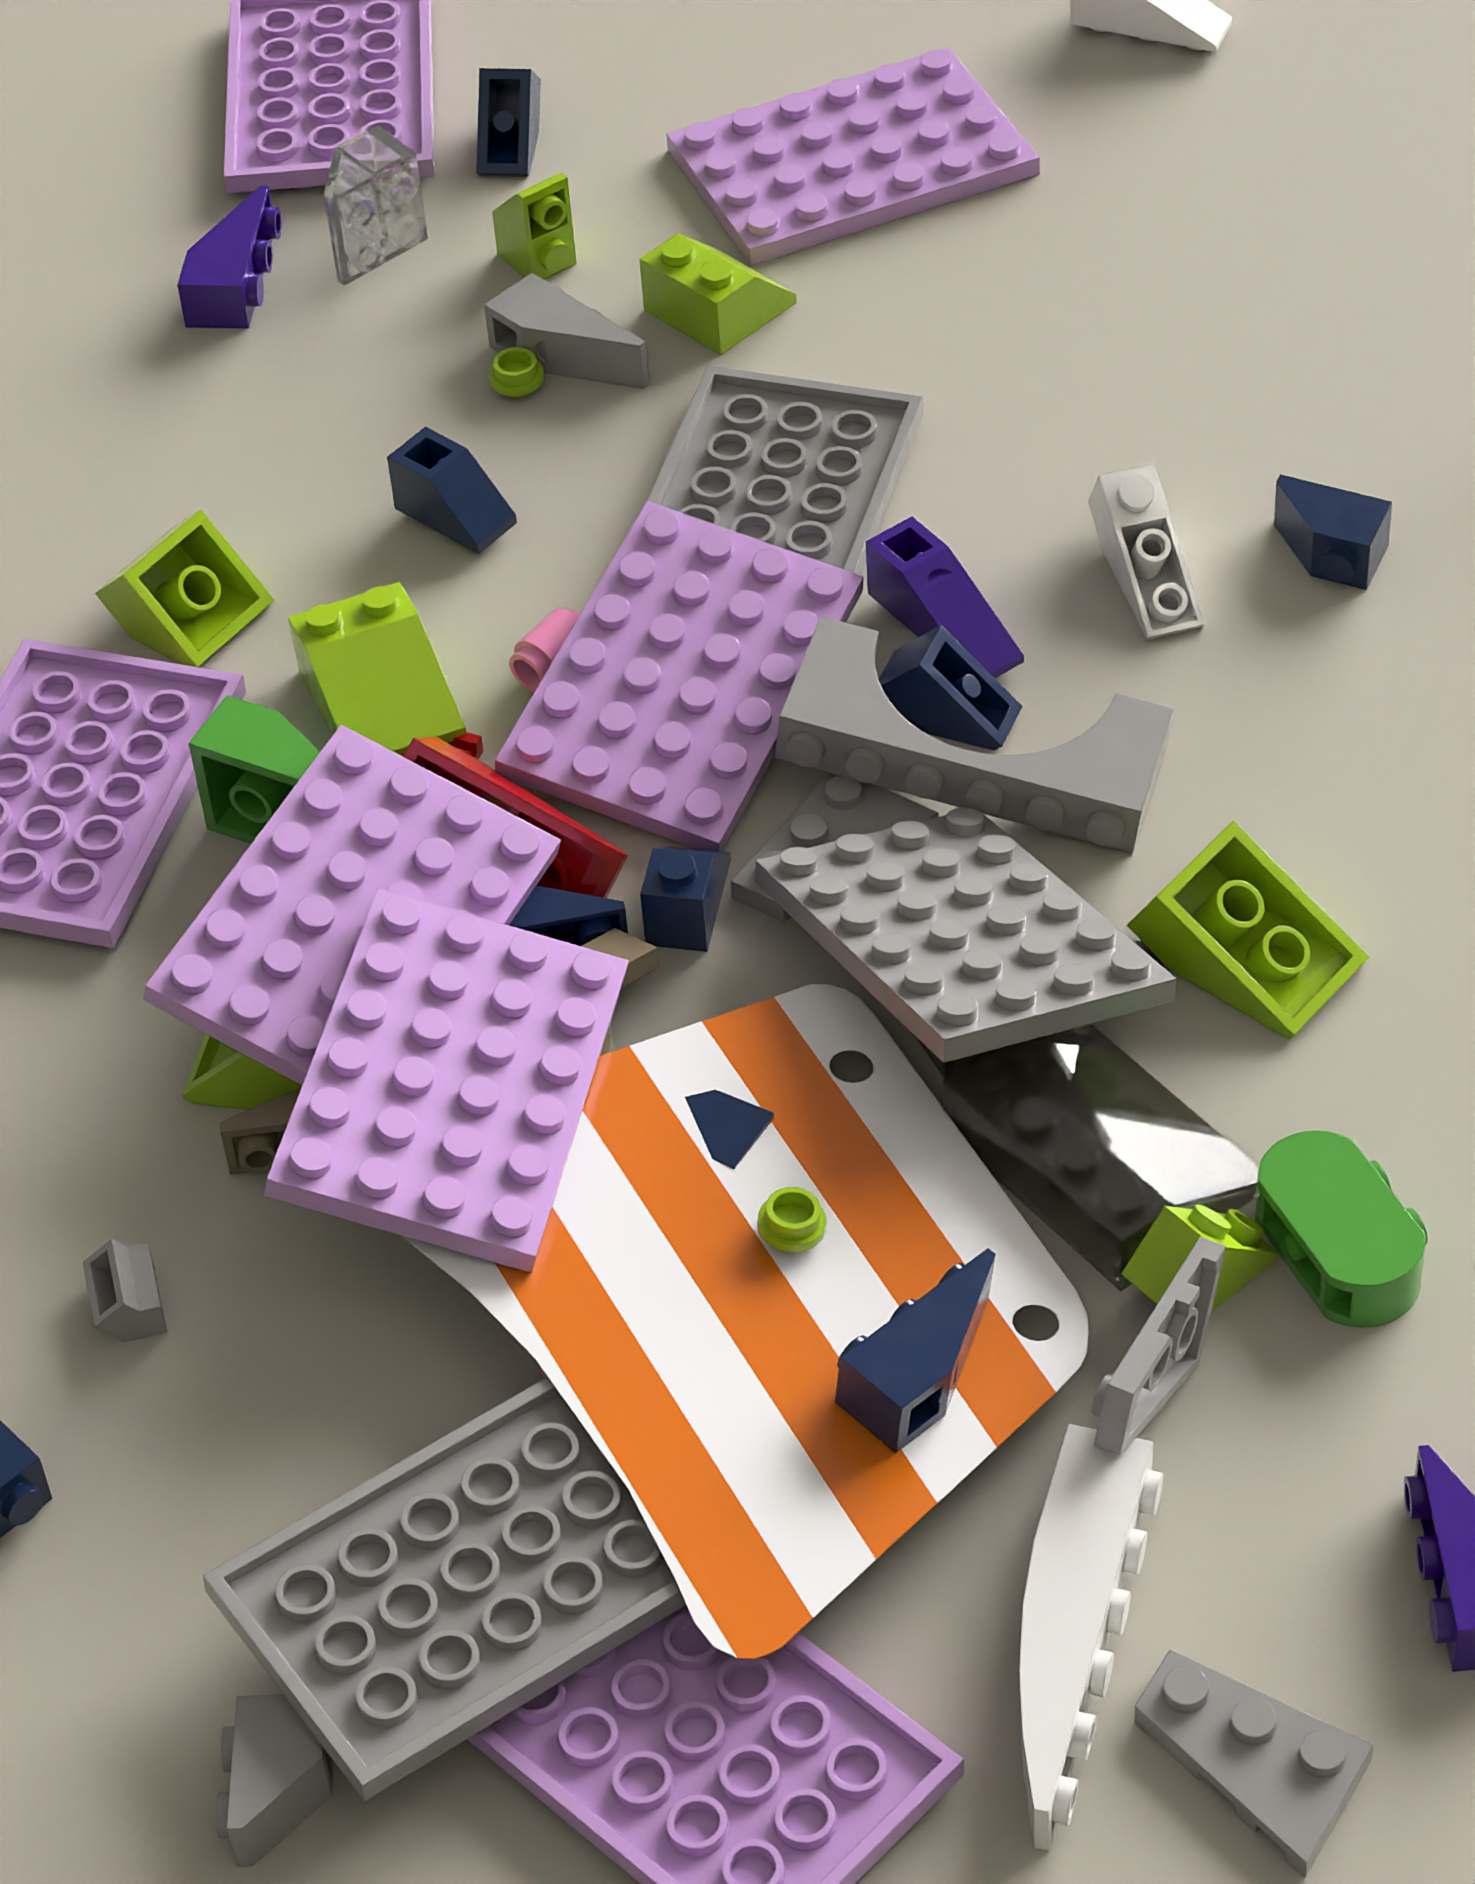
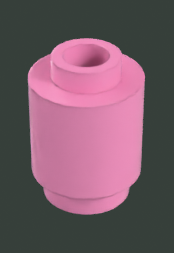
M557 608L516 643L514 654L509 659V666L514 677L527 690L535 692L580 613Z

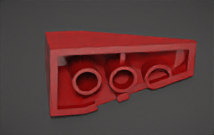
M437 737L412 739L404 758L561 839L557 856L536 886L602 898L608 897L628 854L490 766Z

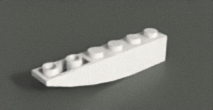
M1068 1424L1034 1538L1022 1612L1019 1699L1023 1779L1034 1848L1046 1851L1050 1850L1057 1823L1069 1825L1074 1813L1079 1781L1070 1778L1075 1758L1087 1760L1092 1748L1096 1728V1715L1087 1713L1092 1696L1105 1697L1107 1693L1114 1653L1105 1651L1110 1633L1123 1634L1131 1598L1130 1591L1122 1590L1127 1573L1136 1575L1140 1573L1146 1549L1147 1532L1139 1530L1143 1513L1155 1516L1163 1486V1473L1152 1471L1153 1441L1135 1438L1119 1456L1094 1446L1096 1429Z

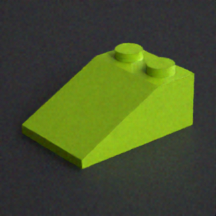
M400 582L387 586L373 587L365 593L330 604L316 605L308 611L288 617L299 673L332 734L336 732L340 725H343L399 755L406 753L413 738L437 737L449 743L454 741V737L467 734L466 726L421 618Z
M1234 820L1126 925L1171 971L1288 1040L1315 1015L1369 958Z

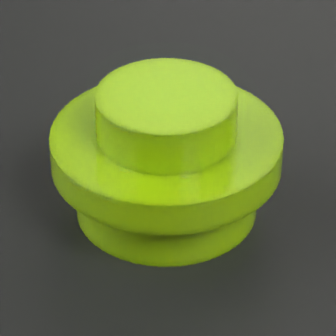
M512 347L500 351L494 357L493 364L488 372L489 383L492 389L499 394L512 398L527 396L537 390L544 381L542 364L536 359L532 351L521 347Z
M786 1187L772 1193L761 1206L758 1213L757 1228L762 1239L770 1246L786 1252H802L820 1243L825 1235L827 1219L815 1195L802 1188Z

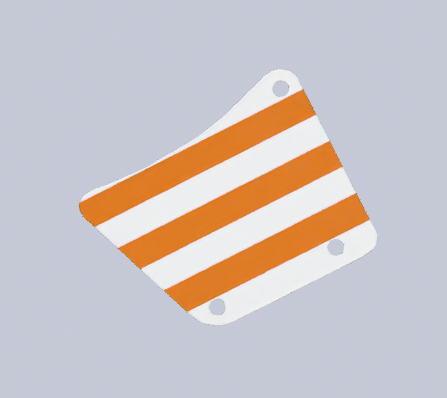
M809 984L601 1055L532 1273L402 1236L471 1292L537 1361L628 1488L678 1584L696 1626L714 1648L739 1659H755L767 1656L782 1648L876 1559L1042 1407L1080 1368L1088 1347V1317L1076 1289L875 1014L857 995L846 989L829 984ZM857 1051L866 1055L871 1060L874 1066L873 1073L869 1078L861 1082H844L832 1074L829 1068L830 1060L840 1052ZM716 1089L773 1112L774 1119L736 1168L732 1169L712 1159L686 1102V1096ZM786 1187H798L816 1196L827 1219L825 1235L820 1243L806 1251L786 1252L770 1246L762 1239L757 1228L758 1213L764 1202L775 1191ZM989 1248L996 1254L989 1299L946 1415L895 1453L835 1403L839 1371L837 1367L838 1359L852 1340L861 1335L870 1336L886 1324L896 1309L909 1299L917 1301L936 1287L951 1267L958 1263L966 1265ZM1024 1306H1043L1050 1309L1057 1316L1059 1329L1053 1337L1047 1340H1029L1022 1337L1013 1326L1014 1314Z

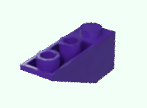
M269 185L259 186L187 250L177 284L186 328L250 327L254 308L261 307L263 303V274L270 273L272 269L273 239H279L281 236V212L279 207H272Z
M911 516L865 541L868 594L917 637L942 625L994 678L1024 662L1023 653L950 547L917 519Z
M1430 1445L1418 1446L1415 1475L1404 1477V1500L1409 1520L1420 1519L1423 1536L1417 1537L1416 1540L1417 1563L1421 1580H1433L1436 1598L1430 1599L1429 1602L1431 1632L1435 1644L1446 1643L1452 1672L1475 1670V1495Z

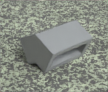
M111 1239L83 1261L95 1328L125 1342L167 1332L155 1267L148 1242L125 1246Z

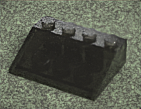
M1093 1025L986 1051L942 1080L943 1110L954 1122L992 1176L1119 1291H1123L1133 1284L1121 1273L1164 1206L1193 1209L1196 1204H1199L1218 1213H1227L1229 1209L1238 1211L1259 1196V1189L1257 1188L1259 1167Z

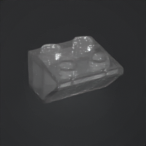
M378 125L334 149L324 191V200L337 280L345 286L426 241L428 234L416 152Z

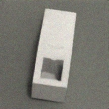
M1071 0L1070 24L1088 27L1097 32H1114L1134 36L1144 41H1160L1186 46L1195 51L1217 52L1232 25V17L1207 0Z
M1155 463L1099 475L1089 497L1088 504L1103 553L1146 640L1202 628L1205 625Z

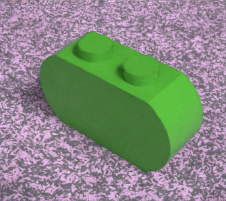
M1317 1130L1295 1133L1271 1146L1264 1154L1258 1169L1257 1188L1259 1189V1196L1256 1202L1255 1221L1263 1228V1233L1276 1251L1280 1253L1281 1258L1324 1317L1345 1326L1363 1328L1384 1325L1403 1316L1414 1305L1420 1292L1425 1245L1428 1242V1236L1419 1214L1413 1208H1405L1391 1190L1389 1179L1382 1166L1375 1160L1369 1161L1353 1139L1329 1131Z

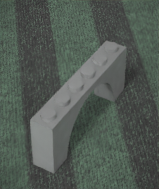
M820 617L779 716L776 759L853 778L863 783L874 784L920 798L960 808H972L984 815L994 816L1043 831L1054 832L1133 854L1166 752L1175 711L1174 708L1115 693L1104 715L1091 728L1060 746L1044 751L1018 755H995L964 750L924 733L905 719L889 701L878 680L875 668L879 631Z

